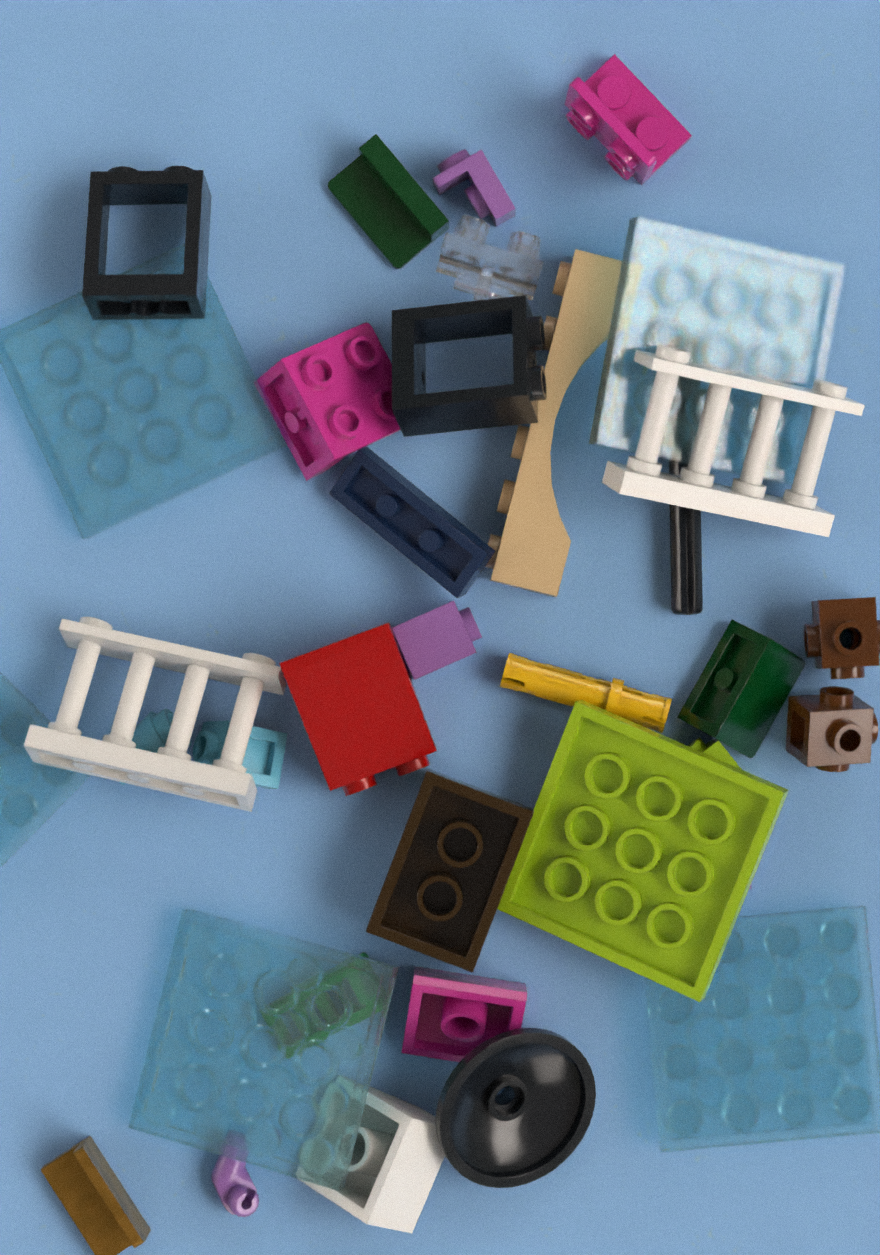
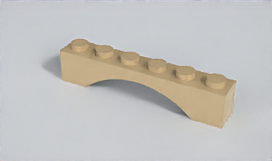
M575 249L571 263L560 261L552 294L563 296L558 317L555 318L547 315L544 323L545 350L549 351L544 368L547 398L546 400L538 401V423H530L529 427L518 425L510 457L519 459L521 462L516 481L505 479L496 512L507 514L502 536L490 534L488 545L496 551L485 566L486 568L493 569L490 581L551 597H557L571 540L559 516L552 487L550 451L555 419L564 394L580 367L602 343L626 325L641 270L640 265Z

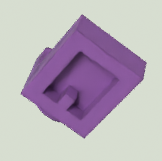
M466 149L461 150L437 166L440 174L432 180L439 195L469 179L472 186L466 188L464 192L480 220L489 215L497 227L515 216L516 208L482 149L471 156Z

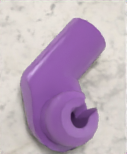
M231 1129L213 1168L211 1179L225 1209L238 1217H247L253 1214L259 1205V1195L245 1167L256 1140L243 1132Z

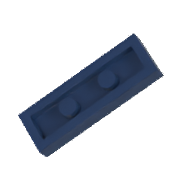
M368 447L356 452L329 493L456 598L467 593L496 552Z

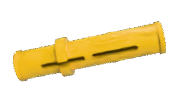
M513 653L508 655L500 683L501 688L521 691L571 707L574 706L575 701L584 700L660 733H663L672 698L624 686V680L613 678L612 682L599 678L596 679L571 670L529 660Z

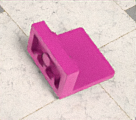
M615 54L587 81L583 82L581 78L576 77L569 84L565 105L570 110L565 115L567 120L585 139L589 140L594 135L607 148L609 152L604 158L613 170L626 181L633 176L641 185L645 183L692 136Z
M367 322L282 358L254 382L306 481L326 472L347 455L401 431L392 411V363L372 326Z

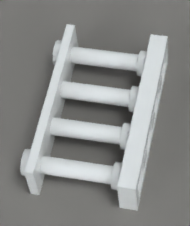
M662 344L657 345L655 354L641 350L635 351L633 361L657 372L635 456H629L627 465L607 461L602 480L603 484L623 495L829 537L835 515L816 505L818 497L814 496L813 493L835 412L840 411L862 416L865 405L845 397L847 387L814 379L811 389L690 362L691 352ZM679 376L710 383L688 467H681L680 475L678 476L661 472L662 464L657 462L678 379ZM732 388L762 394L740 478H734L732 486L713 483L715 475L711 474L710 470ZM784 399L813 405L791 489H785L783 497L765 494L767 486L763 485L762 481Z
M81 617L79 622L62 619L59 630L67 647L77 649L56 721L50 722L48 728L31 724L29 726L24 747L32 761L252 812L257 788L252 774L246 773L247 769L242 766L262 691L284 695L286 682L281 667L275 666L276 662L260 654L245 653L242 658L112 630V625L93 617ZM99 654L131 661L111 732L104 735L102 740L81 736L82 732L77 729ZM153 666L186 673L165 747H159L157 753L137 749L136 743L132 741ZM208 679L240 686L220 759L214 760L212 765L191 761V756L187 753Z

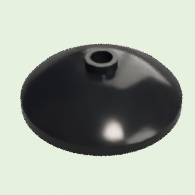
M539 1028L514 1029L487 1039L476 1046L458 1063L441 1091L436 1109L435 1124L437 1139L443 1154L462 1176L474 1183L487 1187H516L547 1175L573 1153L590 1125L596 1099V1087L591 1067L583 1054L569 1040L549 1030ZM505 1087L503 1092L497 1095V1093Z

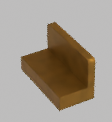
M91 1136L41 1168V1172L95 1255H117L131 1245L136 1248L145 1242L151 1230Z

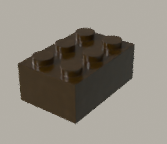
M427 768L368 922L366 932L473 973L534 814L533 809Z

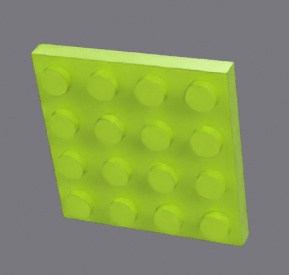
M584 700L575 701L497 909L695 1001L701 1002L706 997L789 790Z

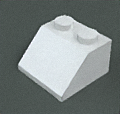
M339 1075L296 1178L368 1225L412 1234L445 1157L437 1139L436 1117L418 1106L347 1076Z

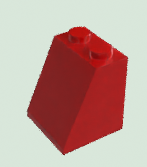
M390 623L280 663L330 791L342 787L345 796H349L377 785L374 774L395 767L398 776H402L430 765L427 755L436 752L437 748Z

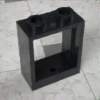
M119 166L108 171L90 173L82 297L93 320L205 319L211 193L203 170H193L186 166H170L164 169V171H138L131 167ZM187 204L183 274L105 275L110 205Z
M526 295L392 310V411L404 437L538 423V401L546 400L547 385L544 367L542 365L537 366L536 351L545 350V330L542 316L533 317ZM513 334L514 384L426 393L425 343Z

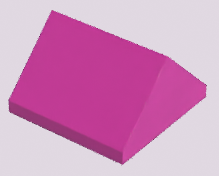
M415 966L401 1053L460 1062L470 1051L487 1039L506 1031L521 1029L527 1001L526 984Z

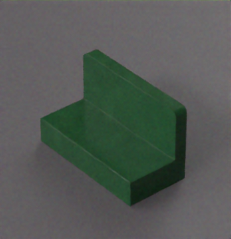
M375 134L359 147L360 156L328 182V189L395 269H401L449 229V220L378 135Z
M731 620L677 718L721 741L748 758H753L805 666V660L774 640Z

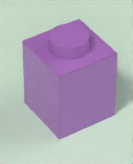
M454 601L392 627L414 680L477 653L472 642L482 638L470 608L467 607L458 611Z

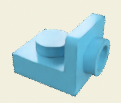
M229 720L207 721L203 723L202 730L197 735L193 746V759L195 762L212 765L214 760L220 759L230 724ZM256 726L252 727L242 766L247 769L246 773L252 774L256 787L266 789L279 788L287 733Z

